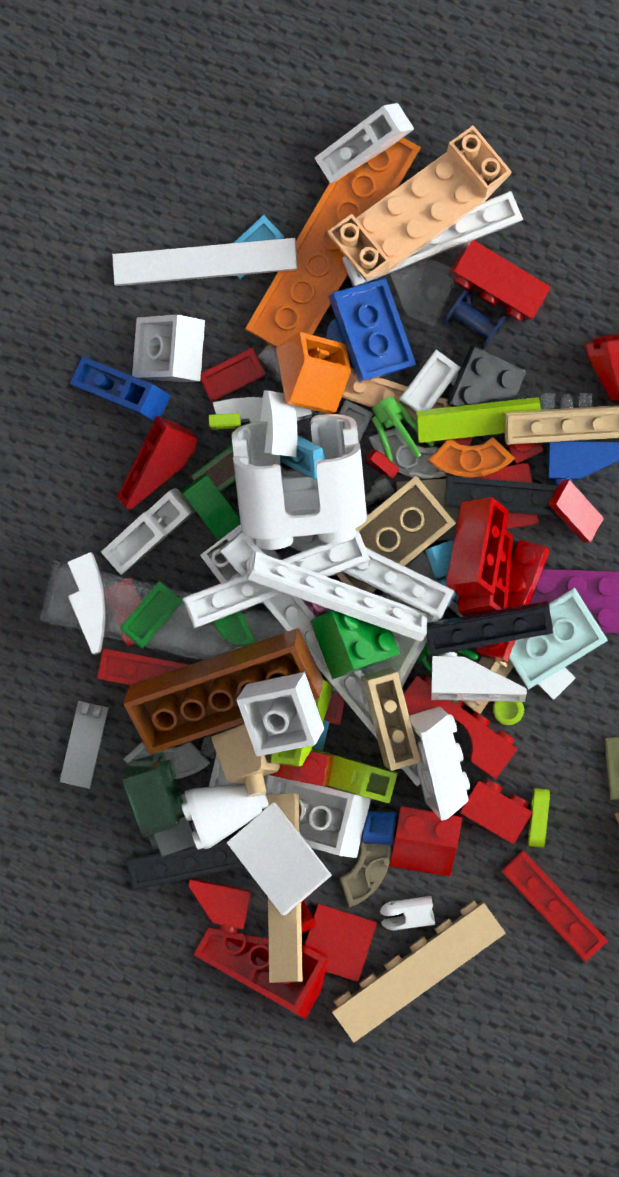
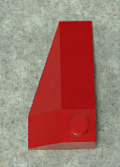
M208 928L193 954L305 1019L321 993L328 964L327 958L302 945L303 982L270 983L269 938L254 937Z

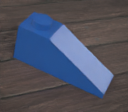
M82 356L70 382L71 385L151 421H155L157 416H162L171 397L170 394L149 382Z
M558 441L548 442L547 480H554V485H559L562 480L578 481L619 462V442Z

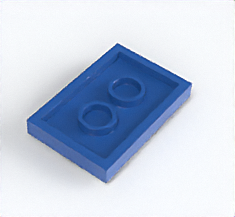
M386 278L334 292L328 296L359 383L409 369L416 365Z

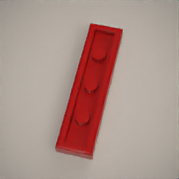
M524 850L500 870L585 962L608 942Z

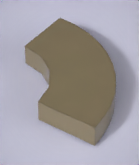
M361 838L360 854L357 863L350 872L340 877L349 908L364 901L379 887L390 864L391 845L364 843Z

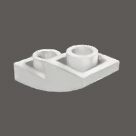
M264 390L260 419L261 422H268L264 453L296 457L297 418L295 406L286 404L284 393Z

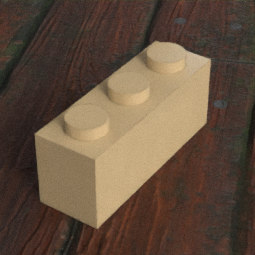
M387 668L361 676L384 766L393 771L420 763L421 760L398 672L392 668Z

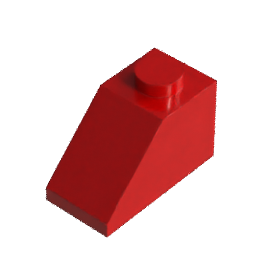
M193 878L190 879L189 888L212 923L219 924V930L237 933V928L244 929L251 890Z

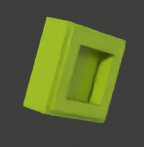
M240 413L209 415L210 429H237L241 427Z

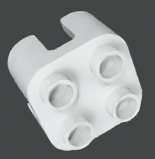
M340 414L316 415L311 419L312 443L322 447L325 455V460L319 459L316 461L317 479L315 480L295 469H284L280 463V455L264 453L268 422L249 423L237 428L232 433L233 463L241 531L246 536L255 538L258 548L265 550L285 548L292 544L293 537L318 534V538L326 543H341L355 537V528L366 521L367 512L361 449L358 442L357 424L353 418Z

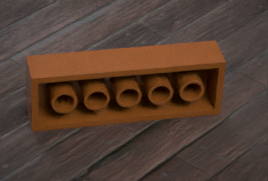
M299 628L130 685L123 704L149 754H153L243 724L244 720L237 703V698L246 684L305 672L315 700L320 698L324 679Z

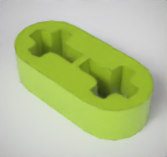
M533 789L532 814L528 831L529 847L544 848L550 800L549 789Z

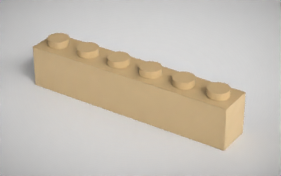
M475 900L471 901L460 910L462 916L453 922L449 918L434 929L437 934L428 940L424 936L409 946L412 952L403 958L400 955L393 957L384 964L387 970L377 977L374 973L368 975L359 982L361 988L351 995L347 991L333 1001L336 1006L332 1008V1013L353 1042L359 1040L506 934L483 901L478 904Z

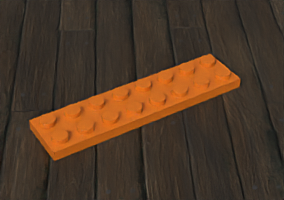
M403 137L394 145L336 182L329 183L296 240L298 270L281 271L276 274L246 326V331L276 348L299 332L314 335L331 305L328 296L338 292L348 276L342 261L345 255L330 238L327 231L351 214L357 218L398 188L420 152L421 147Z

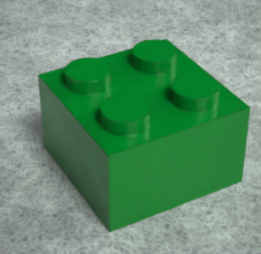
M334 610L310 621L332 680L378 665L400 655L392 632L385 628Z

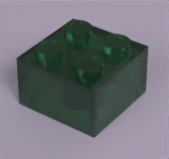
M164 752L128 762L122 779L142 837L178 827L181 815L184 814L181 805L184 803L182 798L184 793L181 788L176 789L173 780L176 777L175 768L171 759L166 760Z

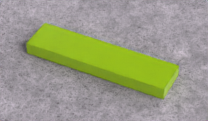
M539 397L416 411L418 441L422 443L505 433L504 412L541 410Z

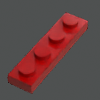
M518 540L511 558L507 608L530 604L550 552L546 546ZM516 640L477 647L476 652L479 656L507 663Z

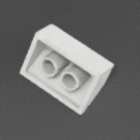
M439 706L410 715L409 717L421 760L416 766L425 803L443 821L451 817L469 801L466 790L470 789V783L465 771L462 772L460 761H463V753L459 743H455L453 733L457 732L455 720L452 714L448 715Z

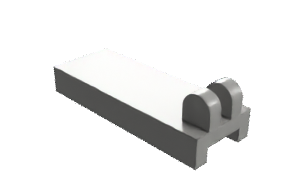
M78 701L60 782L88 789L91 788L109 707Z

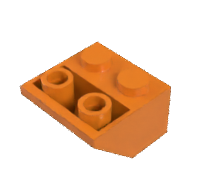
M299 332L276 348L286 404L334 414L337 411L351 373L346 345L341 342Z

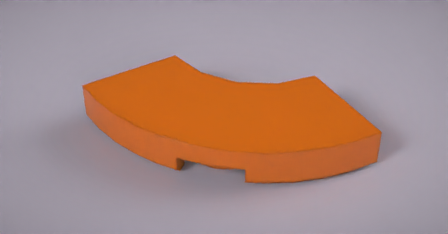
M493 437L484 444L475 446L460 445L449 439L430 457L428 462L449 475L479 478L502 470L515 457Z

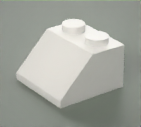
M182 315L137 317L132 376L146 380L200 382L205 320Z

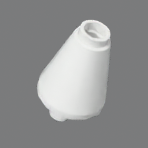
M246 784L192 788L180 795L183 803L181 804L187 822L193 820L191 822L192 835L198 850L201 848H211L263 812V809L269 806L266 794L249 797Z

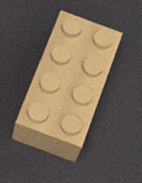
M415 476L370 513L366 521L356 527L355 530L359 531L365 548L405 567L453 528L456 523L420 479ZM343 572L336 574L347 585L372 594L378 590Z

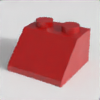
M400 805L389 866L450 877L458 846L462 816L453 814L448 819L441 821L431 810Z

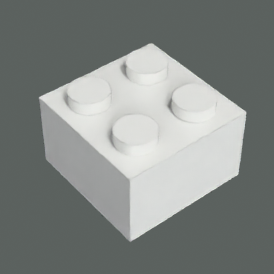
M305 672L246 684L237 698V703L256 757L315 745L324 730Z

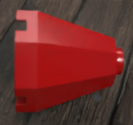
M619 333L594 338L593 343L590 341L583 342L585 356L609 400L617 401V405H619Z

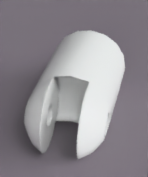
M432 896L390 901L384 904L380 910L382 915L395 916L403 913V916L384 919L381 924L386 929L392 931L436 925L432 911Z

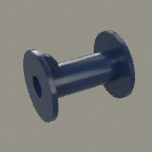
M465 290L443 323L446 324L452 316L487 339L481 347L484 350L506 317L503 316L499 323L496 324L470 306L471 296Z

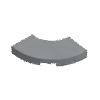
M397 428L385 431L393 457L392 463L398 467L399 473L412 478L417 476L419 479H436L447 476L445 472L440 471L428 462L430 457L438 450L437 447L423 448L416 446L421 453V456L416 458ZM379 434L370 436L369 440L374 450L380 451L385 456Z
M191 741L184 743L180 747L168 748L153 754H149L142 742L123 759L142 774L160 779L184 778L199 772L210 764L208 759Z

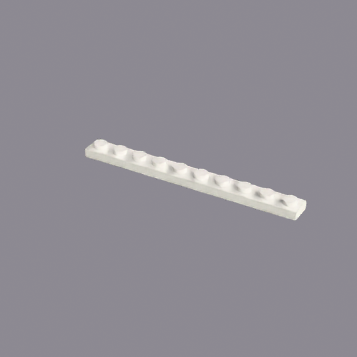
M242 531L219 550L240 576L248 573L249 558L253 551L263 554L253 540L243 534ZM285 593L263 602L286 631L299 628L320 672L377 739L361 676L364 675L363 672L360 670L332 680L310 623L311 620L317 617L301 598ZM416 764L401 768L416 786L421 784Z

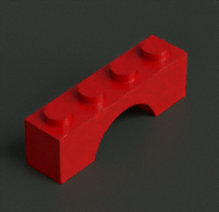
M424 675L422 679L416 676L403 693L409 716L439 706L448 715L452 714L454 720L459 722L469 734L471 741L469 761L496 779L517 751V748L512 745L515 739L501 729L498 733L492 731L487 727L490 721L475 711L470 715L463 710L462 707L465 704L463 701L458 700L454 703L452 700H431L432 679L427 675Z

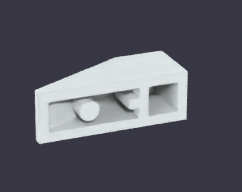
M398 103L384 105L317 155L315 160L330 184L394 145L414 130Z
M454 652L432 656L431 700L525 702L527 688L466 657H458L457 653Z

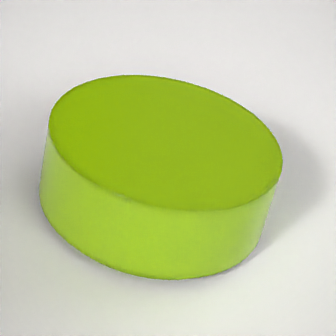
M495 701L493 714L499 723L513 725L518 723L523 717L524 706L522 702Z

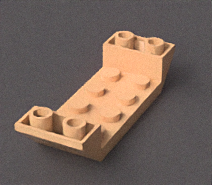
M471 126L449 142L446 153L357 218L353 214L349 215L327 231V234L365 281L389 273L484 203L511 175L512 171L478 130Z

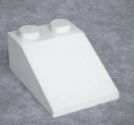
M274 777L271 794H299L300 835L310 848L339 856L357 858L371 798L328 786Z

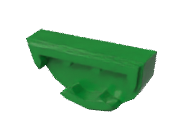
M242 610L213 621L221 637L232 644L247 646L256 642Z

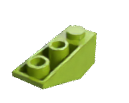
M311 749L314 752L334 755L328 786L390 803L398 774L397 771Z

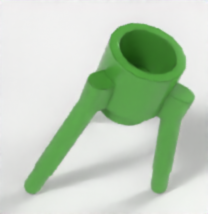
M390 396L376 404L372 408L376 416L371 420L377 428L385 456L391 462L393 461L383 424H385L386 428L395 425L415 457L419 458L421 453L400 421L404 418L416 432L417 422L405 410L402 403H397L393 396ZM434 441L427 442L430 446L435 444Z

